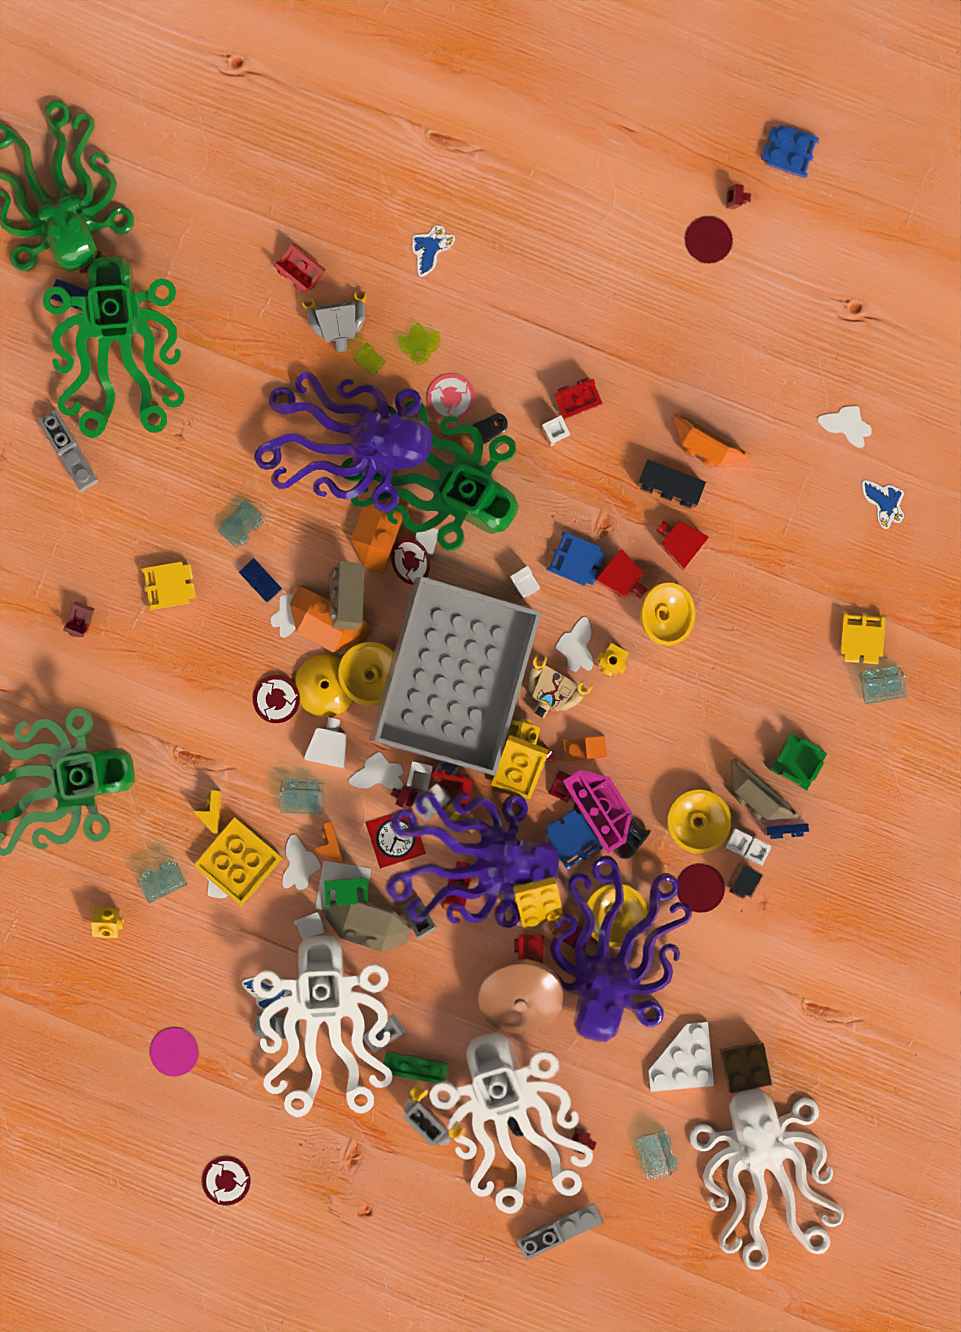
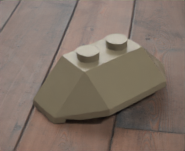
M733 759L731 770L733 792L737 795L735 799L741 805L745 806L747 804L751 807V813L757 819H789L799 816L795 810L737 759Z
M331 900L326 915L327 921L340 939L377 951H385L406 944L411 926L406 924L394 911L358 900L357 905L337 906L336 900Z

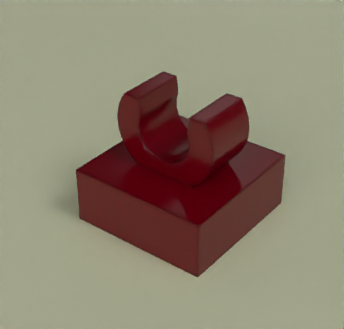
M735 184L727 188L726 208L736 209L741 207L742 204H746V202H751V193L744 192V185Z
M404 785L402 790L393 788L390 795L398 798L395 805L410 810L418 792Z
M575 1128L572 1141L587 1146L591 1150L595 1149L597 1143L590 1139V1133L583 1129ZM572 1149L578 1153L584 1154V1152Z

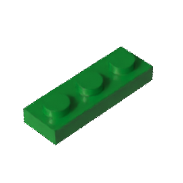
M386 1051L384 1065L390 1069L394 1076L435 1084L446 1080L449 1065L447 1062Z

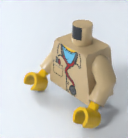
M538 654L535 655L528 678L529 691L533 694L532 698L539 702L533 711L536 715L544 719L549 709L556 712L559 710L567 711L578 705L583 697L592 690L593 685L589 689L583 686L586 680H583L578 685L546 666L547 657H545L544 661L540 662L537 660Z

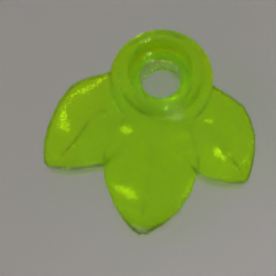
M419 323L412 327L409 337H399V347L402 352L410 355L411 360L418 365L428 362L430 353L436 351L440 344L439 332H432L427 335V332ZM418 351H422L424 353V356L422 358H418L416 356V353Z

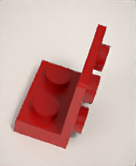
M436 769L435 773H430V777L463 783V787L458 786L457 796L462 793L468 794V799L461 800L460 804H469L473 780L469 779L470 775L457 773L455 777L448 775L449 771Z
M519 934V939H514V953H518V960H531L543 964L544 935Z

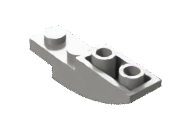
M54 410L38 420L79 491L83 492L98 483L99 481L58 411Z
M594 1202L541 1226L518 1239L517 1242L526 1260L564 1243L574 1236L603 1224L604 1220Z

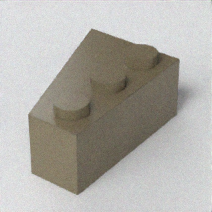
M339 561L332 568L329 574L331 605L329 619L332 622V628L356 631L362 625L365 564Z

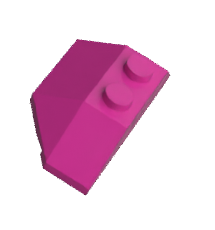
M580 770L563 781L564 785L606 852L609 853L624 844L627 839L632 812L611 778Z

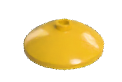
M660 583L647 592L640 608V620L645 634L653 642L663 646L676 645L687 638L695 622V606L686 589L675 583Z
M376 642L360 643L349 649L343 656L338 670L339 682L345 694L359 704H380L394 652L385 645ZM368 672L374 673L373 679L366 677Z
M331 654L316 655L305 661L297 671L294 684L299 691L300 705L309 713L319 717H332L341 714L352 704L353 700L345 694L339 682L338 670L342 658ZM327 681L329 683L328 688L323 689L321 683Z
M707 790L688 791L679 796L669 810L667 820L669 833L681 848L689 852L706 853L715 850L726 840L731 829V814L728 806L723 799L713 792ZM697 817L702 819V823L699 826L694 823Z
M613 883L597 889L587 901L595 917V927L592 936L597 941L599 940L602 921L615 901V887ZM622 884L624 903L619 914L615 916L610 931V947H621L626 933L648 914L647 905L640 893L625 884Z

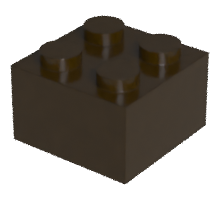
M762 1041L720 1049L727 1087L730 1093L772 1085L765 1046Z

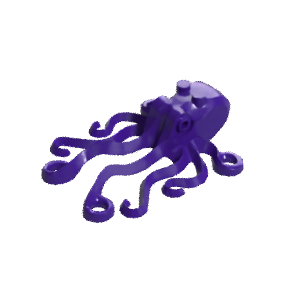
M305 372L297 376L295 387L300 393L307 391L306 387L302 385V381L307 378L311 381L317 395L327 409L339 414L356 413L361 415L362 418L352 425L332 420L315 404L296 402L294 393L288 388L278 387L274 389L269 396V404L274 411L287 415L299 411H307L327 429L348 434L354 439L346 444H321L294 433L285 434L260 445L255 451L254 459L256 464L264 470L276 468L282 458L280 447L287 442L293 441L317 453L348 454L353 458L352 465L348 467H342L325 460L311 462L283 483L278 480V476L286 473L287 469L280 467L271 476V482L278 489L289 488L315 470H325L342 477L363 474V478L359 483L348 491L341 490L328 477L318 478L313 483V491L318 496L325 497L327 495L326 491H322L319 488L320 484L326 483L334 496L348 500L361 494L369 486L375 473H380L382 481L372 493L373 505L378 511L389 512L397 507L399 495L397 490L391 485L392 470L412 468L425 462L432 446V431L427 425L418 419L406 417L416 414L422 406V399L417 391L405 388L398 392L395 397V408L398 414L389 416L386 398L383 392L375 385H358L352 391L346 393L343 387L345 385H353L354 381L352 379H345L337 385L336 390L338 395L345 399L353 398L363 392L371 393L377 402L379 412L372 411L361 404H338L333 402L314 374ZM287 395L288 402L286 404H277V397ZM405 397H412L414 399V404L411 407H404L401 402ZM267 451L272 452L274 455L270 462L262 460V455ZM383 493L391 495L392 499L387 504H383L379 500V496Z
M430 791L419 793L416 798V808L421 814L428 812L427 808L423 807L422 804L423 799L428 798L446 827L456 832L477 830L481 834V841L479 843L458 842L446 830L435 825L419 826L415 814L407 809H399L392 815L391 828L397 835L402 837L433 835L444 842L453 852L473 855L478 859L475 864L462 868H443L432 863L423 864L408 870L398 871L389 877L386 883V891L393 900L398 901L405 900L410 896L413 890L412 876L431 872L448 879L478 877V884L475 888L469 889L454 884L443 887L419 915L415 913V907L421 903V899H413L409 904L408 912L411 919L416 922L426 919L446 896L456 895L465 899H476L488 894L489 897L484 907L477 914L470 913L459 902H453L446 910V916L451 923L458 924L460 922L459 918L453 916L454 909H458L463 918L469 923H479L489 915L496 903L499 890H502L505 900H501L497 905L495 919L501 927L512 928L520 921L518 905L513 901L515 894L513 885L528 884L551 877L557 879L559 850L553 843L517 840L519 822L524 820L528 812L527 802L521 796L510 795L503 802L502 814L506 822L510 823L509 829L503 832L499 811L495 803L487 796H477L465 808L460 807L461 800L468 799L469 797L468 794L462 793L456 796L453 806L456 812L460 815H465L478 805H484L492 817L493 826L478 819L452 820L433 793ZM514 802H517L520 809L518 813L514 815L512 812V805L514 804ZM402 816H406L409 822L405 829H402L400 826ZM400 880L404 885V890L398 894L395 891V885ZM509 908L512 911V917L507 921L505 919V912Z
M608 855L598 858L592 866V873L595 879L601 883H613L615 887V901L601 924L597 954L589 956L585 951L587 941L595 927V917L591 908L575 887L577 880H582L586 889L591 887V880L584 873H576L568 881V889L585 917L584 927L575 943L576 964L572 965L560 951L561 942L572 935L577 928L576 919L572 915L564 914L557 919L555 924L557 928L561 927L562 922L566 920L570 922V927L557 933L553 937L550 946L555 962L565 972L576 977L575 982L566 983L557 972L553 971L562 984L563 992L579 995L573 1022L578 1035L596 1042H607L616 1036L624 1008L636 1012L637 1019L646 1027H654L660 1024L664 1017V1011L659 1002L654 999H647L637 1003L631 999V995L654 993L664 989L671 982L673 968L665 953L668 950H672L674 952L673 960L678 961L680 951L676 945L669 943L659 950V959L664 969L663 978L653 983L640 984L651 968L654 944L657 939L688 923L692 916V910L688 904L684 902L672 904L670 907L671 913H675L678 909H683L685 916L649 933L643 945V957L640 966L637 968L629 966L628 961L633 944L638 936L653 925L658 916L659 902L673 899L679 890V883L675 876L669 873L657 876L650 889V909L648 914L626 933L618 955L612 958L609 953L610 931L614 918L624 903V890L618 863ZM604 863L611 865L612 872L609 875H602L599 872L600 865ZM663 881L671 882L672 890L668 893L661 892L659 889L660 883ZM649 1007L655 1008L657 1012L656 1017L651 1020L644 1016V1010Z

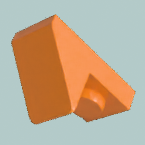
M605 736L563 740L565 762L607 757Z
M333 821L324 823V828L321 829L324 841L328 840L329 844L313 848V850L337 863H342L344 860Z

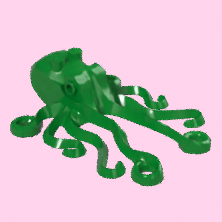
M59 100L48 103L45 108V121L56 138V147L53 152L51 165L53 179L58 192L56 198L50 196L40 183L34 171L30 147L26 141L9 126L0 123V130L6 133V138L0 141V149L9 147L13 141L17 143L22 151L26 178L40 202L38 210L30 209L27 203L26 190L20 179L13 174L0 170V179L9 182L13 186L18 209L22 216L31 224V227H20L8 222L7 213L11 204V197L5 190H0V196L4 198V203L0 208L1 228L9 234L16 236H41V241L34 246L20 244L12 250L10 254L11 263L16 270L22 272L33 269L37 264V254L48 248H51L58 266L66 271H75L87 267L96 259L98 254V248L92 233L94 230L109 227L114 233L122 235L130 232L135 225L133 213L123 207L112 209L105 219L98 220L94 218V214L103 209L114 196L117 182L111 171L95 164L97 158H101L105 164H109V157L103 152L93 153L89 159V166L94 172L103 176L108 183L103 195L96 202H93V184L81 163V154L95 126L94 119L87 113L76 115L71 124L72 128L77 129L81 120L88 122V126L76 144L71 156L72 169L82 183L83 189L80 194L71 193L62 171L66 138L60 129L70 121L71 112L67 104ZM55 108H60L64 112L62 118L58 120L51 117V112ZM121 214L127 217V223L124 226L115 224L117 215ZM23 251L30 254V259L25 264L18 262V255Z
M102 256L93 260L88 267L87 297H71L65 289L52 287L44 293L42 299L43 306L52 314H63L72 306H79L83 311L61 322L51 336L53 349L68 362L65 367H61L58 359L54 358L52 360L53 366L57 372L68 373L74 366V359L61 345V337L67 330L75 325H79L75 346L81 364V372L70 387L59 397L58 408L64 415H75L81 409L80 402H75L74 407L71 409L65 407V402L88 380L91 372V360L87 352L86 342L91 337L98 339V374L107 398L102 412L90 410L83 413L79 419L80 431L89 438H96L103 433L115 403L116 394L108 374L109 348L114 340L119 342L125 369L141 388L140 420L146 430L152 433L162 431L167 424V414L163 408L151 404V386L146 376L134 363L131 337L134 334H140L144 339L143 363L147 372L178 394V398L175 401L170 400L167 395H163V403L168 407L175 408L179 407L185 398L182 388L155 367L153 361L155 340L152 330L147 324V319L160 323L168 330V338L159 352L161 360L167 365L176 364L181 356L179 349H175L173 358L170 359L166 356V352L177 340V327L167 316L154 310L140 308V304L146 300L162 307L169 305L175 299L176 288L168 279L160 278L151 283L148 291L134 293L131 264L121 256ZM161 285L166 286L169 290L168 296L163 299L156 295V290ZM58 294L61 296L63 304L60 307H55L51 304L50 298L52 295ZM151 413H157L161 417V421L157 425H152L148 422V416ZM94 418L99 424L98 428L89 430L85 425L86 420Z
M414 400L407 402L404 407H411L414 404ZM422 403L419 410V418L430 429L426 409ZM388 405L390 415L398 414L392 406ZM447 416L442 419L440 429L445 435H455L464 432L470 434L474 444L472 456L458 443L439 439L432 434L433 447L451 451L455 455V461L451 465L445 463L431 452L427 457L426 462L440 473L441 479L433 480L415 473L391 477L392 486L417 484L434 493L433 498L425 501L407 489L395 488L399 498L406 500L413 507L423 511H437L438 514L429 521L417 524L411 520L405 506L397 505L395 509L387 512L389 522L397 525L398 520L393 517V513L400 511L405 527L415 533L433 529L451 514L455 517L454 521L442 526L437 533V542L442 549L447 551H454L463 545L465 537L461 526L464 520L487 533L496 534L504 532L509 527L519 508L515 495L490 476L498 463L508 462L515 456V441L507 435H500L494 438L489 444L490 460L486 465L481 466L480 461L483 454V438L478 428L469 424L448 429L446 427L447 423H457L459 421L455 416ZM507 444L509 446V450L506 453H497V448L500 445ZM353 458L346 459L341 466L348 467L352 465ZM375 473L373 479L381 483L382 476L380 473ZM363 474L343 478L349 482H359L363 478ZM368 487L362 493L368 492ZM383 493L379 496L380 501L391 498V495L388 493ZM358 496L351 498V502L357 507H367L373 504L372 497L364 501H359ZM455 532L457 539L452 543L446 542L445 536Z
M72 709L66 718L67 730L73 737H77L75 748L71 747L69 739L62 728L56 722L47 718L37 720L31 726L26 736L21 735V729L27 727L28 723L26 721L18 723L14 731L15 737L18 741L26 743L32 740L40 729L47 728L55 734L60 742V746L50 743H39L24 750H17L0 737V748L14 759L28 760L39 754H47L51 759L50 765L22 766L0 776V785L25 776H41L51 781L49 786L28 792L12 809L0 813V822L11 821L19 817L34 801L55 798L58 802V806L54 811H34L25 815L15 829L7 848L3 849L0 847V855L5 856L13 851L29 824L33 822H55L71 813L70 825L64 835H56L46 828H38L32 835V842L39 849H46L48 847L47 843H40L38 841V836L41 834L54 844L68 843L78 830L81 819V806L83 805L89 811L83 823L85 836L94 842L108 837L110 823L104 815L98 813L95 796L130 790L135 783L134 764L131 754L123 748L92 753L87 752L86 734L92 729L93 718L86 709ZM78 715H81L85 720L84 725L80 729L75 725V719ZM94 821L99 822L102 826L99 834L93 832L92 826ZM0 833V841H1V840L4 838V834H3V833Z

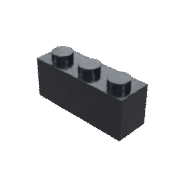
M647 459L637 485L641 486L640 490L652 494L654 491L661 494L660 498L672 501L674 499L680 501L679 505L691 509L692 507L696 508L706 482Z
M738 864L726 886L731 888L730 893L739 898L752 897L763 874L744 864Z

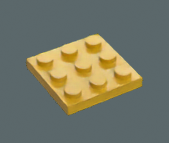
M234 817L193 866L242 907L283 858Z

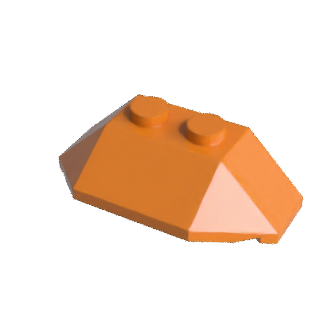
M676 412L673 420L680 446L684 449L683 452L693 458L696 455L703 459L701 462L710 468L713 466L717 468L748 458L749 453Z
M388 498L380 502L383 504H387L391 501L392 498ZM399 498L398 505L405 506L408 510L409 503ZM372 504L362 508L351 540L362 564H365L364 567L384 574L403 520L401 512L395 511L393 517L398 520V524H392L387 518V512L378 511Z
M299 586L289 603L296 632L333 653L364 643L373 628L364 621H362V625L356 631L332 628V622L329 619L330 601Z

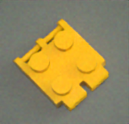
M181 561L141 569V573H144L146 587H144V590L148 595V610L189 604V599L196 598L194 583L186 584L187 580H193L190 564L183 565ZM149 572H150V575H151L152 586H150V582H149V576H148V573H149ZM151 591L154 592L155 605H153Z
M843 612L840 654H844V662L859 663L860 656H863V663L878 664L879 657H883L886 615L875 617L867 616L864 613L862 615H851L848 612ZM848 619H860L861 622L848 621ZM867 620L880 621V623L867 622Z

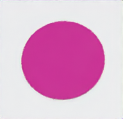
M168 1028L161 1031L154 1038L150 1047V1058L154 1067L162 1074L171 1077L188 1073L195 1066L199 1054L198 1045L194 1037L181 1028Z

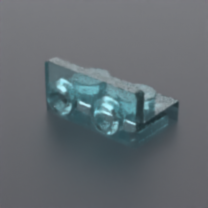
M244 500L217 531L234 547L237 548L239 545L242 547L249 540L250 537L248 535L252 530L257 531L262 526L264 516Z
M892 665L881 670L869 669L864 673H859L865 704L907 697L905 674L900 666Z
M293 779L282 781L280 788V813L322 815L324 783L315 780L298 782Z
M167 861L159 865L160 870L154 873L152 870H149L140 875L141 879L137 880V883L141 886L148 903H152L188 885L177 862L171 863V861Z
M665 1130L635 1139L647 1181L669 1176L677 1171V1159L672 1153L670 1147L671 1140Z

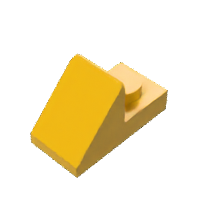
M211 790V795H207V807H210V812H193L212 833H219L221 791Z

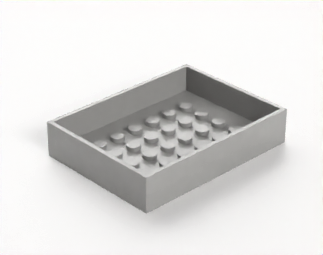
M422 576L415 577L369 740L496 776L542 612Z

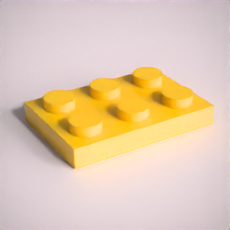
M509 735L496 776L494 775L491 785L530 800L549 750Z
M555 877L513 887L523 928L533 927L547 921H556L563 915Z

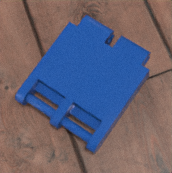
M780 125L779 128L772 127L767 142L774 145H765L761 159L767 161V166L806 178L808 174L806 171L810 160L813 159L812 153L819 138ZM810 141H811L812 143H811L809 152L806 153V152H807V149H808V146H809V143H810ZM804 159H806L803 170L801 171Z
M562 531L561 536L563 537L558 548L553 552L555 555L551 565L546 570L584 587L586 583L594 585L599 571L592 568L593 566L601 568L606 554L600 551L601 547ZM566 538H567L568 541H567V543H566V546H565L564 550L561 551V550H562V547H563V545H564V543H565V540H566ZM561 556L558 565L555 569L554 566L556 564V561L558 557Z
M574 809L561 816L565 822L561 825L557 818L545 826L549 832L546 834V837L559 850V858L567 871L580 860H586L587 856L596 850L603 849L583 814H577ZM596 844V846L593 847L592 849L588 850V851L585 852V853L583 852L584 850L588 849V848L591 847L592 845ZM580 854V856L577 857L576 859L572 860V861L569 862V863L567 862L568 860L572 859V858L575 857L576 855Z

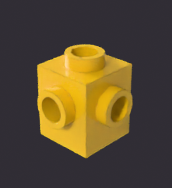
M610 643L607 650L602 649L597 657V660L600 661L598 664L601 667L600 672L609 677L612 674L616 676L618 672L622 674L628 665L625 660L629 653ZM614 658L616 664H610L609 659Z
M523 718L520 721L511 720L506 741L509 735L536 745L540 727L533 726V721Z
M94 907L91 921L92 937L118 938L119 930H123L124 917H120V908Z

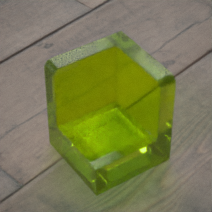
M368 342L353 357L354 362L372 377L385 364V360L374 351Z

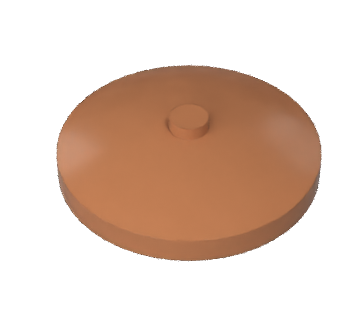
M511 960L495 966L484 976L478 990V1004L484 1018L497 1029L508 1033L527 1034L547 1027L558 1017L563 1006V987L557 975L547 966L531 960Z

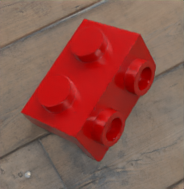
M294 243L290 245L281 260L274 264V267L278 269L277 272L281 276L289 278L298 290L305 292L313 289L326 270Z
M587 377L577 381L576 386L570 388L567 385L557 389L558 393L554 397L563 420L603 405L594 379L589 380Z

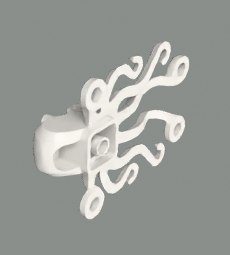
M326 935L305 938L298 947V980H281L277 973L264 970L259 972L253 981L255 993L263 998H272L281 992L282 989L292 991V996L281 998L270 1004L260 1017L262 1031L275 1041L274 1046L269 1047L266 1044V1040L262 1038L260 1040L261 1048L267 1053H275L280 1049L282 1040L270 1027L269 1019L277 1011L289 1007L284 1021V1032L289 1045L288 1053L265 1076L264 1087L272 1094L281 1093L286 1089L287 1082L285 1080L281 1081L278 1087L271 1086L270 1082L297 1057L299 1040L295 1032V1023L299 1019L307 1020L305 1052L313 1072L312 1081L308 1091L295 1089L286 1095L284 1106L286 1111L294 1117H302L309 1112L321 1080L322 1071L316 1057V1036L320 1023L325 1021L329 1027L331 1045L346 1063L349 1070L347 1084L348 1105L356 1113L368 1112L374 1105V1095L368 1087L358 1084V1065L354 1056L342 1043L340 1019L343 1016H348L353 1020L354 1027L351 1039L355 1053L386 1076L383 1081H378L374 1075H371L369 1078L370 1083L379 1088L387 1087L392 1081V1072L364 1049L362 1043L364 1019L357 1007V1003L365 1004L378 1013V1021L368 1035L372 1045L377 1047L385 1046L390 1040V1033L388 1031L384 1033L383 1040L379 1041L375 1038L376 1034L387 1023V1010L378 1000L366 994L351 992V988L354 985L360 984L361 987L370 992L381 991L388 983V973L381 965L371 964L365 967L360 975L344 977L342 944L335 937ZM377 972L380 974L381 980L378 983L369 982V974ZM267 978L273 982L274 986L271 989H264L261 987L260 982ZM358 1094H364L368 1101L365 1104H358L354 1101V1098ZM294 1098H300L303 1100L304 1105L301 1108H295L291 1105V1101Z
M494 1032L471 1040L467 1048V1060L473 1084L455 1087L452 1083L444 1081L435 1084L430 1091L432 1104L441 1109L452 1108L460 1099V1096L469 1095L472 1100L457 1109L450 1118L448 1130H450L456 1121L460 1123L469 1112L473 1113V1131L484 1148L485 1157L471 1181V1190L476 1195L482 1197L491 1194L494 1189L492 1181L487 1183L485 1190H480L477 1186L495 1156L493 1142L483 1127L486 1120L493 1119L496 1124L501 1148L517 1168L516 1186H507L500 1189L496 1194V1205L502 1212L509 1214L516 1213L521 1208L526 1170L525 1164L516 1155L510 1143L507 1120L512 1116L517 1120L526 1139L542 1148L549 1156L555 1188L566 1196L577 1194L582 1186L580 1175L575 1170L561 1168L560 1158L556 1149L547 1139L534 1132L526 1114L527 1107H535L540 1113L542 1129L550 1140L586 1154L584 1160H578L577 1157L572 1156L571 1162L574 1165L584 1167L592 1162L593 1153L587 1146L569 1140L555 1132L552 1126L549 1107L536 1092H550L560 1097L561 1106L557 1114V1121L562 1127L570 1129L577 1125L579 1118L577 1112L573 1111L571 1113L572 1121L566 1122L564 1120V1116L569 1110L571 1103L568 1093L560 1086L552 1083H528L526 1081V1078L531 1074L543 1079L554 1076L559 1066L557 1057L552 1052L546 1050L539 1051L532 1057L531 1064L521 1069L509 1037L500 1032ZM541 1059H547L550 1061L551 1066L548 1069H543L538 1066V1062ZM441 1090L447 1091L451 1097L447 1100L438 1098V1092ZM463 1135L459 1139H454L470 1148L468 1153H464L457 1146L455 1148L457 1155L462 1159L473 1158L477 1150L475 1143ZM570 1177L574 1179L575 1184L569 1187L564 1185L562 1180ZM504 1196H512L516 1201L508 1205L502 1199Z
M751 1089L733 1096L729 1104L733 1124L732 1130L716 1132L710 1125L704 1123L697 1124L689 1132L690 1144L699 1151H708L719 1141H727L730 1144V1147L720 1151L709 1161L703 1173L705 1187L722 1198V1203L717 1205L714 1203L713 1198L709 1197L707 1199L708 1204L713 1210L722 1211L728 1206L729 1197L724 1190L714 1183L712 1175L723 1161L729 1160L727 1179L729 1187L736 1198L737 1207L732 1218L719 1236V1246L724 1252L735 1253L742 1246V1239L740 1237L735 1239L733 1246H728L725 1241L746 1211V1195L738 1180L739 1172L745 1169L751 1173L757 1196L749 1224L750 1234L754 1241L747 1244L742 1252L744 1264L748 1268L753 1270L764 1268L769 1257L767 1244L759 1229L768 1199L764 1180L765 1169L773 1172L782 1189L786 1203L787 1224L793 1235L811 1253L821 1254L829 1248L830 1237L825 1229L814 1226L808 1228L803 1233L797 1225L794 1192L782 1164L786 1158L793 1160L796 1168V1183L801 1193L806 1198L837 1213V1217L834 1220H830L828 1216L823 1215L821 1218L822 1222L829 1227L840 1225L844 1217L842 1208L810 1189L806 1179L805 1160L794 1142L806 1143L817 1149L818 1157L812 1168V1177L820 1184L830 1182L833 1177L831 1166L827 1167V1175L824 1178L819 1175V1170L827 1158L825 1144L817 1137L804 1132H786V1126L792 1122L809 1125L817 1119L819 1109L813 1099L808 1097L797 1099L792 1105L791 1113L777 1118L771 1095L763 1089ZM803 1105L810 1106L812 1110L807 1118L799 1115V1109ZM701 1131L709 1134L710 1138L706 1144H700L696 1139L697 1134ZM816 1234L823 1237L822 1244L817 1247L812 1246L810 1243V1237ZM753 1250H759L762 1253V1258L757 1263L749 1259V1254Z

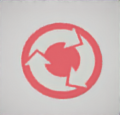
M445 374L435 379L430 385L427 393V402L430 410L438 418L444 419L447 416H455L460 420L466 417L472 410L475 403V392L466 378L457 374Z

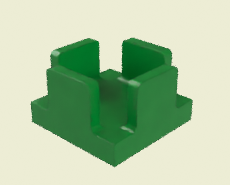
M790 733L770 771L807 791L824 765L823 761L827 753L809 741L798 738Z
M367 878L324 881L326 908L330 907V891L333 890L336 891L337 906L357 905V890L363 888L364 902L369 903Z

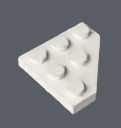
M707 1021L686 1023L656 1062L648 1069L651 1092L714 1086Z

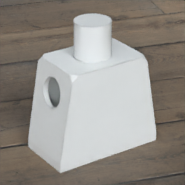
M328 717L326 729L316 728L304 760L345 768L346 734L338 732L339 719Z
M442 781L429 790L435 795L442 807L455 797ZM424 798L422 802L423 807L428 810L426 814H421L418 811L416 802L412 806L425 823L437 813L428 798Z

